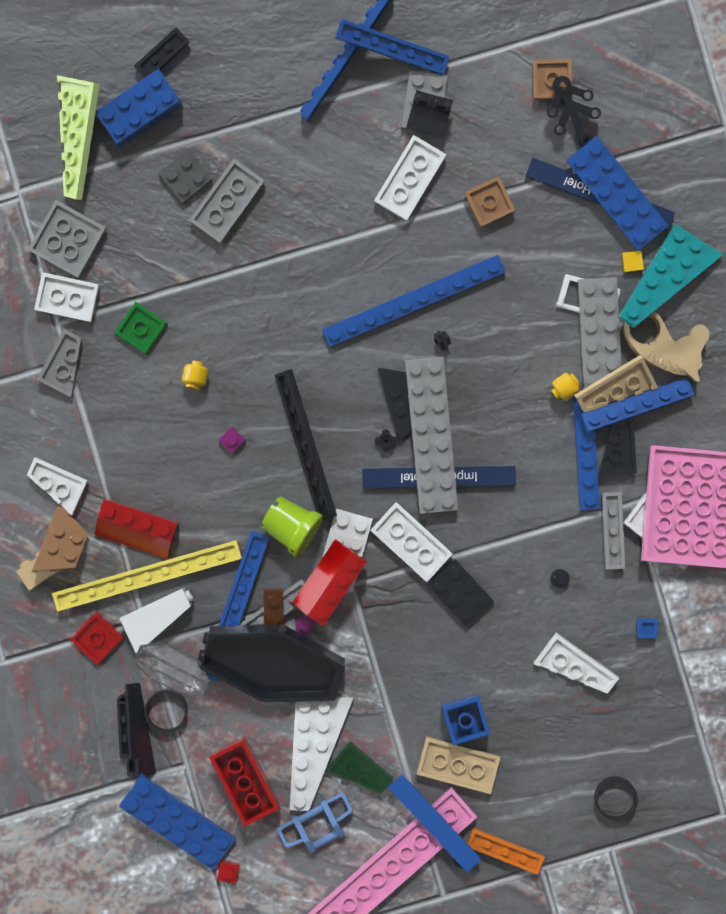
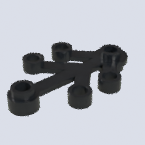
M559 76L552 83V89L555 94L550 107L546 110V115L550 118L556 117L559 113L557 107L561 98H563L565 106L558 124L554 127V133L558 136L565 134V125L570 115L578 133L576 143L578 146L583 147L592 140V136L589 132L585 131L578 112L589 115L591 119H598L601 116V110L597 107L590 108L573 101L570 93L580 96L583 101H591L594 94L589 89L583 90L572 86L568 77ZM561 82L565 83L563 90L559 88ZM585 92L590 93L589 99L584 97ZM551 108L555 109V115L553 116L549 114ZM593 110H597L598 115L596 117L592 116ZM558 126L563 128V132L560 134L557 132ZM583 136L588 137V141L586 143L582 142Z

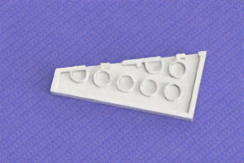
M336 696L335 701H303L295 703L290 810L309 811L353 697Z

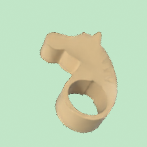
M653 312L649 317L655 322L657 333L653 342L648 345L634 340L630 333V326L624 322L623 336L628 346L637 356L641 355L646 363L664 372L688 376L694 382L700 381L698 370L703 365L701 352L710 336L709 330L705 326L697 325L692 327L688 331L687 336L674 341L662 318L656 312Z

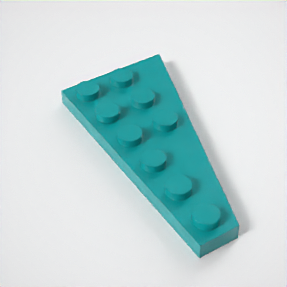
M674 224L617 318L632 328L636 327L724 254Z

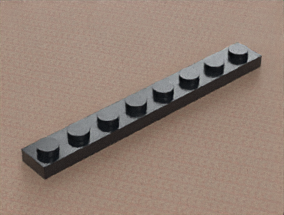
M289 369L275 374L316 512L323 515V520L335 517L337 513L293 370Z

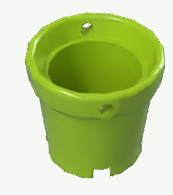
M280 496L276 499L279 505H272L266 513L261 529L287 547L288 552L294 557H299L316 535L322 523L323 515L316 511L310 512Z

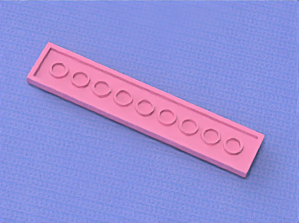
M452 787L431 804L458 834L477 818V815ZM417 818L414 819L308 914H368L440 851L443 846Z

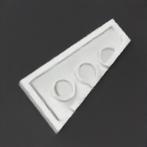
M557 632L534 661V664L537 666L545 667L552 672L560 673L567 676V678L580 681L607 694L619 679L616 674Z

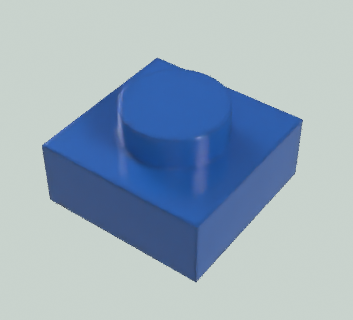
M637 618V638H657L658 619Z

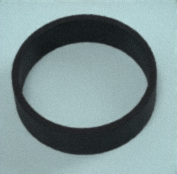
M171 689L159 690L148 699L145 705V719L149 726L158 732H173L179 729L187 718V702L177 691ZM161 693H170L177 696L184 706L185 713L182 722L171 729H163L156 726L148 714V706L151 699Z
M613 776L599 783L595 790L594 801L597 809L604 817L613 821H621L629 818L635 812L638 805V795L636 789L628 780ZM612 781L627 783L631 786L634 793L632 807L628 812L620 816L605 814L598 804L600 790L604 785Z

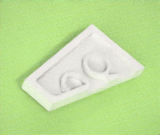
M34 457L27 476L73 516L89 480Z

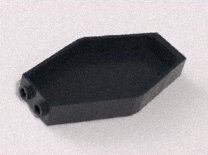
M280 624L210 626L209 632H205L203 636L204 650L200 649L197 661H201V670L262 702L335 701L345 669V658L295 630Z

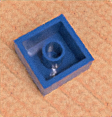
M478 694L441 704L453 745L490 734Z

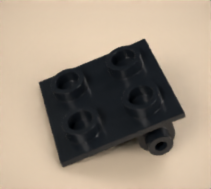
M416 90L406 128L443 138L453 100Z

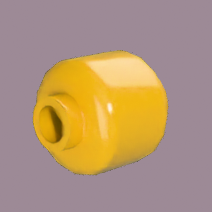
M192 361V364L184 366L182 382L186 388L200 390V388L206 386L209 370L203 366L204 363Z
M563 373L552 382L554 389L551 391L557 399L561 398L564 401H569L575 394L580 392L579 387L581 385L573 374Z

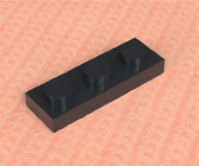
M176 27L140 59L134 67L145 78L157 69L161 70L190 42Z

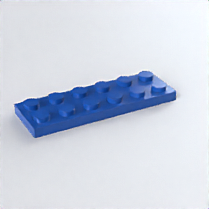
M598 136L594 137L566 160L637 251L668 227V224Z
M142 773L119 804L121 809L212 870L215 869L236 840L235 836Z

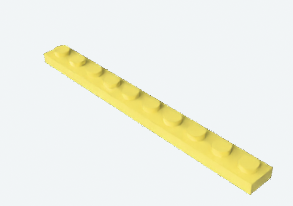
M234 540L52 593L58 612L242 559L238 541Z

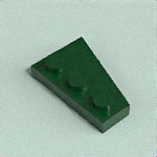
M351 741L345 745L325 769L328 773L332 772L343 779L357 782L360 786L380 794L394 779L392 775Z

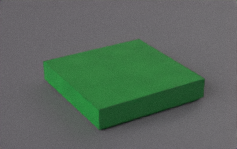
M135 301L114 333L147 355L168 323Z

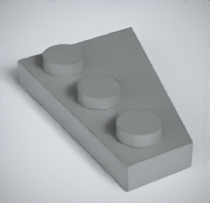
M63 329L37 380L71 397L81 337Z

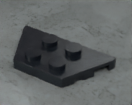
M378 368L398 438L402 439L411 430L406 372Z

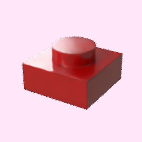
M221 860L217 881L236 884L240 863Z

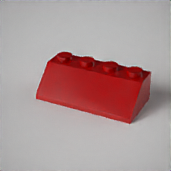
M103 499L97 517L95 535L168 559L180 522L110 499Z
M335 539L292 603L307 616L324 626L367 563V560Z

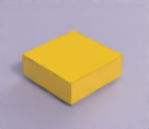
M642 251L622 253L624 272L644 270Z

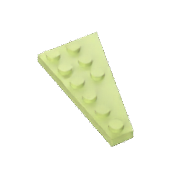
M57 76L58 82L61 83V92L58 93L59 100H62V110L59 115L61 143H64L65 152L62 153V160L65 161V171L63 172L64 196L82 200L100 84Z

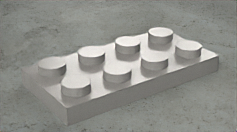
M233 158L189 221L221 244L261 189L265 180Z

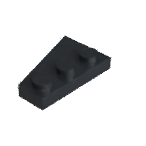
M633 418L610 426L598 476L637 473Z

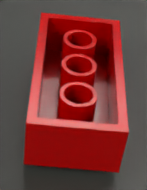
M246 736L211 753L209 758L244 827L279 809L280 803Z

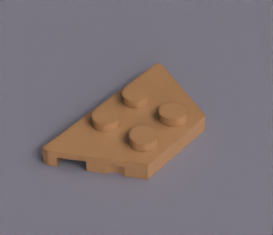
M60 504L57 505L31 571L33 573L48 570L50 572L66 571L76 568L88 533Z

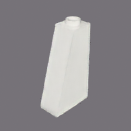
M184 587L120 618L136 653L141 651L193 605L191 602L193 597L189 590L186 591Z

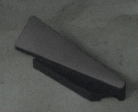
M140 683L125 684L124 694L119 695L117 699L120 758H127V776L139 777L141 773L145 776L156 773Z

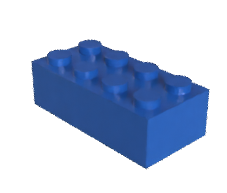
M157 69L98 109L96 115L119 148H122L183 105L161 71Z

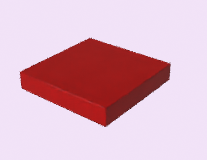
M96 611L70 640L98 666L121 642L124 636Z

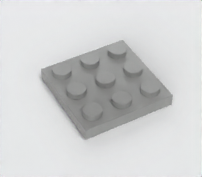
M55 200L28 250L80 278L107 228Z

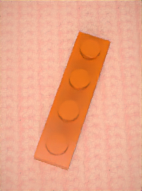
M474 827L467 841L469 846L476 851L537 875L545 858L540 853Z

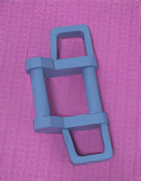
M340 793L329 800H323L320 805L300 816L296 815L292 818L293 820L280 826L277 831L285 847H292L304 842L311 854H313L323 845L346 835L339 822L351 814L353 808L346 794ZM342 797L348 807V811L339 818H336L329 804ZM325 811L335 830L313 842L303 823ZM295 824L302 839L289 843L283 833V829Z

